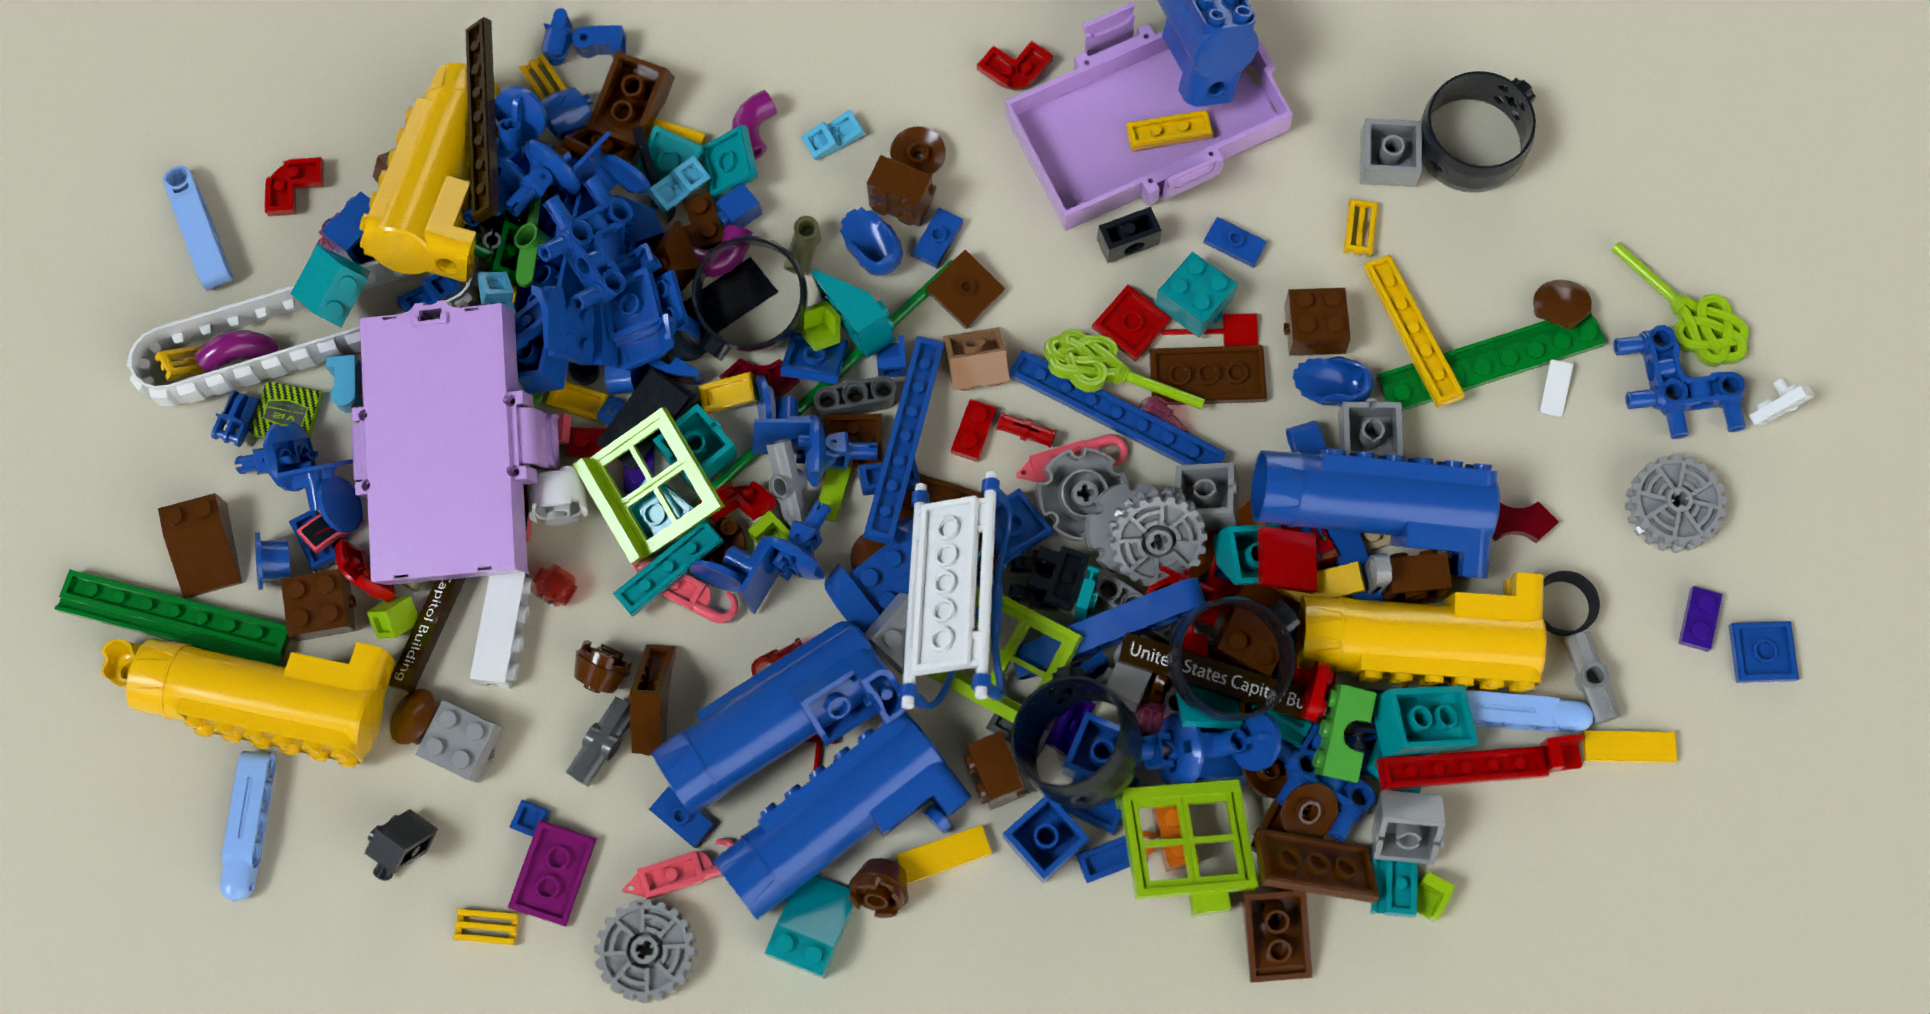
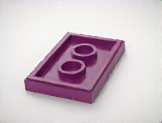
M539 820L507 908L566 927L597 839Z

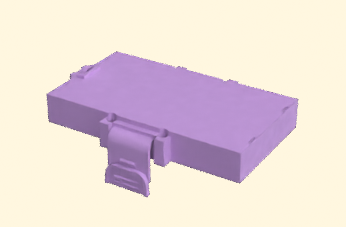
M1133 1L1087 23H1082L1085 33V52L1074 56V71L1005 101L1006 119L1065 231L1140 197L1143 198L1146 206L1158 202L1159 196L1162 200L1169 199L1221 174L1225 159L1289 131L1293 114L1273 81L1275 65L1263 44L1259 42L1255 56L1242 69L1233 101L1195 107L1187 104L1178 90L1182 71L1162 36L1163 31L1154 34L1150 25L1147 24L1138 28L1137 36H1133L1135 21L1133 14L1135 5ZM1248 67H1255L1261 78L1259 84L1253 85L1246 72ZM1201 110L1208 111L1213 131L1211 139L1137 151L1130 150L1125 128L1127 122Z
M442 300L432 305L415 303L412 309L403 314L360 318L363 407L352 408V421L359 424L352 425L351 429L355 495L368 500L371 582L393 585L528 572L523 484L538 483L537 470L531 468L529 464H535L545 469H552L553 471L561 468L557 421L559 415L546 414L534 408L533 395L523 390L518 391L514 310L502 303L458 308L446 300ZM492 567V569L479 570V568ZM408 575V577L396 578L395 576Z

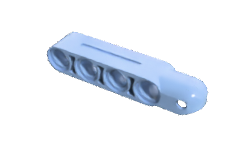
M176 166L169 169L163 177V183L202 286L208 291L233 281V274L193 174L185 166Z
M1466 690L1475 726L1580 733L1589 728L1594 719L1590 706L1581 701L1561 700L1560 698Z
M242 751L238 758L222 851L223 869L220 881L222 895L233 901H242L248 898L255 889L276 770V756L274 753Z

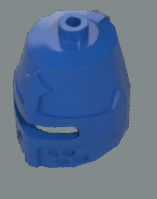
M575 87L554 92L541 100L547 115L546 127L559 141H562L564 136L581 128L591 118L593 113L589 106L593 103L589 95L585 94L583 96Z

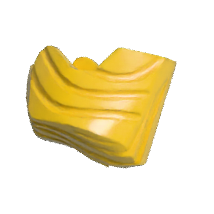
M121 639L107 641L101 649V653L105 657L101 674L116 686L126 687L131 663L141 645Z

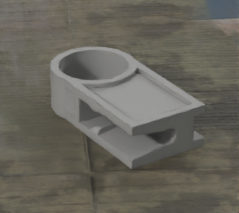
M1388 554L1371 555L1363 567L1368 595H1371L1377 587L1379 593H1383L1392 581V568Z

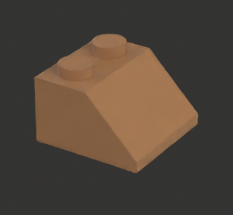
M999 327L943 336L953 390L968 391L976 386H998L1003 382L1010 381L1006 349Z

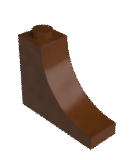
M646 644L629 692L632 753L652 756L651 752L666 742L668 698L676 657V646Z

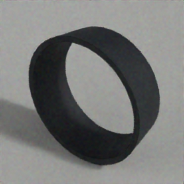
M1557 571L1544 578V587L1553 582L1573 584L1583 592L1589 606L1587 619L1577 630H1560L1551 626L1544 619L1546 630L1555 635L1568 636L1589 628L1595 622L1600 609L1599 595L1594 585L1586 577L1573 571Z

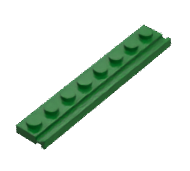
M1590 310L1586 318L1578 322L1577 326L1573 329H1565L1561 325L1552 324L1545 320L1445 352L1443 355L1464 392L1548 365L1551 360L1560 361L1603 347L1606 341L1596 318H1593ZM1413 363L1380 373L1376 377L1377 382L1379 381L1385 401L1401 402L1402 411L1433 402Z
M69 569L60 592V601L54 608L61 613L181 644H189L193 647L278 666H280L281 657L284 656L290 639L285 624Z

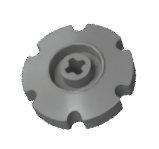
M1083 448L1080 451V455L1076 456L1070 449L1055 456L1043 468L1042 472L1046 475L1047 479L1046 482L1036 484V505L1042 517H1051V528L1054 530V533L1072 541L1084 540L1087 514H1095L1097 512V505L1094 503V500L1104 490L1116 484L1126 483L1129 488L1124 472L1115 473L1112 466L1115 460L1109 455L1096 449ZM1080 490L1084 493L1087 492L1088 497L1085 499L1078 497L1077 492Z
M1126 483L1111 486L1094 500V503L1097 505V512L1095 514H1087L1085 522L1087 545L1089 548L1098 549L1099 555L1096 561L1112 573L1123 576L1130 575L1129 572L1123 574L1119 570V564L1115 563L1112 557L1110 542H1108L1107 534L1111 533V529L1108 526L1109 521L1116 519L1114 510L1116 507L1123 508L1125 506L1123 500L1126 497L1134 499L1136 497L1135 492L1142 490L1144 494L1149 493V489L1152 487L1150 485L1134 483L1131 490ZM1160 534L1154 536V539L1160 538Z

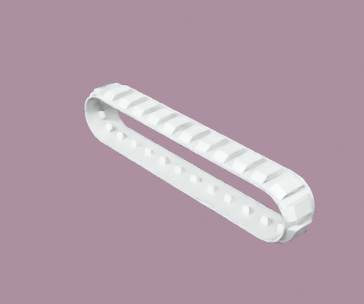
M476 256L474 269L465 288L458 295L446 300L454 306L462 300L469 306H477L481 303L478 273L484 272V268ZM378 261L360 264V266L370 270L369 278L362 290L415 275L396 272L383 266ZM288 286L274 290V292L266 295L254 296L243 302L231 303L210 312L205 311L192 315L190 318L178 319L152 330L150 329L142 334L133 344L132 349L129 351L126 367L132 372L129 380L148 400L153 399L159 406L177 407L179 404H192L205 400L206 397L225 394L241 386L248 387L261 383V380L284 376L289 374L290 371L316 366L317 363L326 361V357L343 356L353 352L355 354L361 352L360 326L172 384L154 386L156 381L150 375V370L156 360L155 356L158 351L169 350L306 308V306L290 294L294 286Z

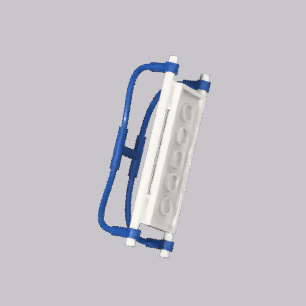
M987 471L985 479L982 480L981 493L984 495V498H977L975 495L932 503L929 500L930 494L927 492V485L923 483L916 484L915 491L912 492L911 505L914 507L904 674L903 684L899 688V699L902 700L901 707L904 709H912L914 705L920 709L924 708L927 710L936 708L946 697L956 670L976 668V674L972 676V689L975 690L976 699H986L988 696L991 699L1002 700L1005 697V685L999 653L1003 598L1001 579L1012 528V509L1008 496L1000 489V481L997 479V473L994 471ZM997 502L1003 505L1005 525L996 563L994 584H992ZM979 533H982L979 607H975ZM975 619H978V631H974ZM990 636L997 687L991 683V676L988 674ZM947 672L939 694L934 700L927 702L926 698L918 692V686L915 685L916 676Z

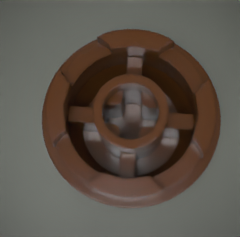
M584 640L580 650H576L574 677L584 684V688L592 692L614 693L631 675L630 669L633 660L628 659L624 661L622 660L624 653L604 644L597 648L591 647L592 642Z
M872 858L867 860L849 883L851 890L849 899L851 903L859 910L862 905L867 909L875 911L874 917H895L898 910L903 908L909 900L905 870L896 862L888 859Z

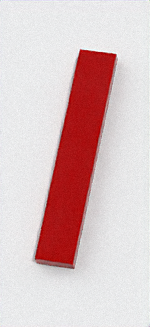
M1543 746L1387 757L1376 760L1381 790L1534 779L1549 776Z

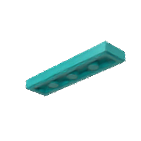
M704 520L617 589L613 595L628 613L634 617L688 573L694 561L704 560L721 546L724 541L710 524Z

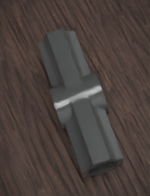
M618 697L614 698L600 721L594 723L584 736L582 741L583 747L566 771L568 775L583 785L590 786L605 761H609L615 755L622 743V735L631 723L629 703Z

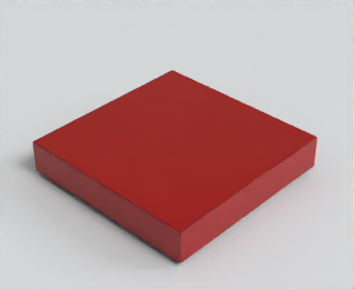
M1127 284L1092 324V329L1100 335L1112 339L1119 350L1136 362L1161 334V331L1168 326L1172 318Z
M1266 526L1260 527L1258 529V586L1311 594L1316 592V534Z

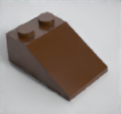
M616 51L587 128L603 135L609 131L611 133L609 137L637 146L631 128L642 126L644 134H647L667 100L675 79L674 75L667 68Z
M213 493L158 508L162 534L185 599L242 584L228 506L221 497Z
M1258 584L1242 585L1236 596L1255 600L1268 608L1282 599L1295 613L1300 604L1270 587L1258 586ZM1231 606L1208 654L1227 664L1271 677L1279 660L1278 647L1271 631L1257 616L1244 609Z
M1261 880L1257 881L1258 887L1255 890L1241 891L1250 983L1312 978L1306 892L1264 886Z

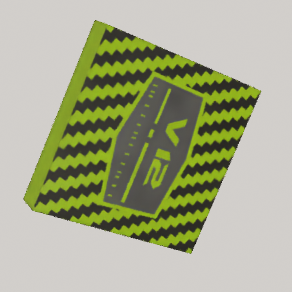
M266 381L250 435L265 439V435L271 425L287 426L290 422L294 421L303 427L311 438L323 393L321 391Z

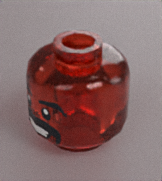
M557 564L550 565L547 570L541 567L532 582L537 584L534 594L552 607H559L561 604L566 606L578 588L575 585L576 577Z

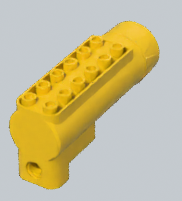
M454 62L440 66L436 70L423 98L417 97L414 107L408 108L405 117L406 126L405 128H400L397 134L396 144L398 145L396 149H391L389 152L387 171L382 170L378 181L379 190L378 192L373 191L369 201L370 211L368 214L364 213L361 218L360 230L364 232L361 237L360 248L364 249V255L374 257L383 266L399 273L421 274L429 272L468 283L475 263L476 232L464 229L466 223L462 219V213L469 208L470 182H468L470 145L467 64ZM494 81V92L496 99V97L500 94V90L496 82Z
M1516 572L1512 578H1507L1503 581V595L1455 592L1443 600V605L1343 598L1342 596H1337V598L1302 596L1297 614L1300 624L1296 627L1295 639L1297 668L1312 669L1314 662L1319 660L1329 663L1330 670L1334 671V673L1351 672V676L1359 677V682L1377 683L1378 680L1389 679V684L1407 685L1408 682L1419 681V686L1437 687L1438 684L1449 683V686H1465L1466 689L1468 686L1479 685V690L1497 691L1498 688L1509 687V692L1528 693V690H1535V686L1541 684V675L1545 664L1544 575Z
M148 639L140 646L131 663L127 677L126 698L132 710L163 716L168 720L185 721L184 724L194 729L193 732L200 736L211 737L212 734L221 735L222 739L239 744L241 740L249 741L256 748L268 750L270 746L280 748V752L288 755L297 756L298 752L309 754V758L316 761L326 762L328 758L337 760L341 766L355 768L356 764H363L365 756L369 753L377 738L383 715V700L396 662L385 649L356 642L349 664L291 652L286 667L212 652L193 647L189 644H175Z

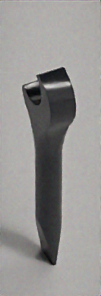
M643 127L631 128L647 180L652 187L659 182ZM650 198V207L654 208V210L659 209ZM676 206L666 212L668 215L667 224L674 218Z

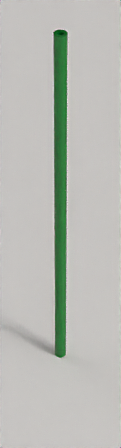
M950 260L889 317L894 328L930 295L925 290L926 287L953 260ZM858 347L844 359L839 379L864 357ZM819 382L798 402L799 416L814 404L816 391L822 387L834 384ZM752 446L712 483L715 490L731 482L759 455L752 454ZM700 497L695 498L690 504L693 507L698 506L697 500Z

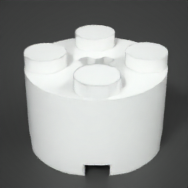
M565 466L557 471L538 469V483L527 484L528 514L531 521L538 523V518L545 520L546 525L560 526L578 522V516L582 514L584 518L588 515L586 486L575 467Z

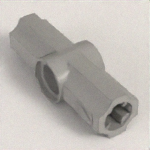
M789 438L767 443L766 447L773 473L768 483L771 495L779 500L784 524L790 530L794 520L804 521L808 515L803 496L808 483L804 472L797 468L791 439Z
M1584 631L1565 638L1564 643L1576 673L1575 683L1578 689L1583 692L1587 705L1592 709L1594 715L1593 723L1601 724L1619 718L1621 714L1608 682L1609 670L1600 660L1591 632ZM1586 672H1593L1598 678V683L1594 684L1588 681Z

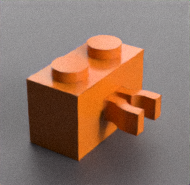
M1176 806L1154 808L1152 816L1156 832L1142 831L1143 838L1149 840L1181 838ZM1183 845L1145 849L1146 856L1152 854L1157 849H1161L1166 872L1186 868Z

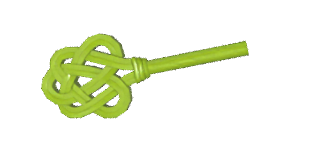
M1620 242L1611 249L1621 260L1670 302L1673 314L1679 319L1672 328L1676 335L1679 349L1693 352L1696 358L1707 367H1717L1721 364L1733 365L1744 358L1747 351L1748 326L1742 319L1732 314L1731 305L1724 297L1710 294L1695 302L1691 297L1683 296V294L1678 295Z
M1068 329L1064 330L1060 335L1050 337L1045 342L1044 356L1049 362L1048 369L1051 374L1059 378L1069 379L1076 388L1084 392L1101 390L1105 382H1113L1114 384L1129 382L1200 410L1205 402V399L1130 371V368L1124 362L1116 358L1118 348L1116 343L1109 337L1086 335L1082 331Z

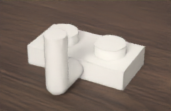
M1781 378L1773 383L1780 398L1775 401L1768 399L1756 406L1757 411L1749 416L1754 425H1765L1788 411H1796L1799 405L1815 397V394L1810 386L1794 384L1788 387L1784 378Z

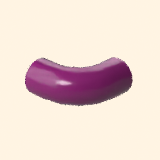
M765 89L743 102L732 120V129L739 125L748 127L755 160L761 157L767 150V146L760 137L759 127L765 120L777 114V109Z
M726 225L721 243L739 236H752L753 232L742 227ZM750 246L739 247L722 255L711 266L706 277H718L731 272L743 261ZM693 247L699 262L710 251Z
M250 330L230 331L217 335L205 343L195 353V359L200 367L207 372L223 368L226 364L236 359L251 360L277 352L278 342L271 337Z

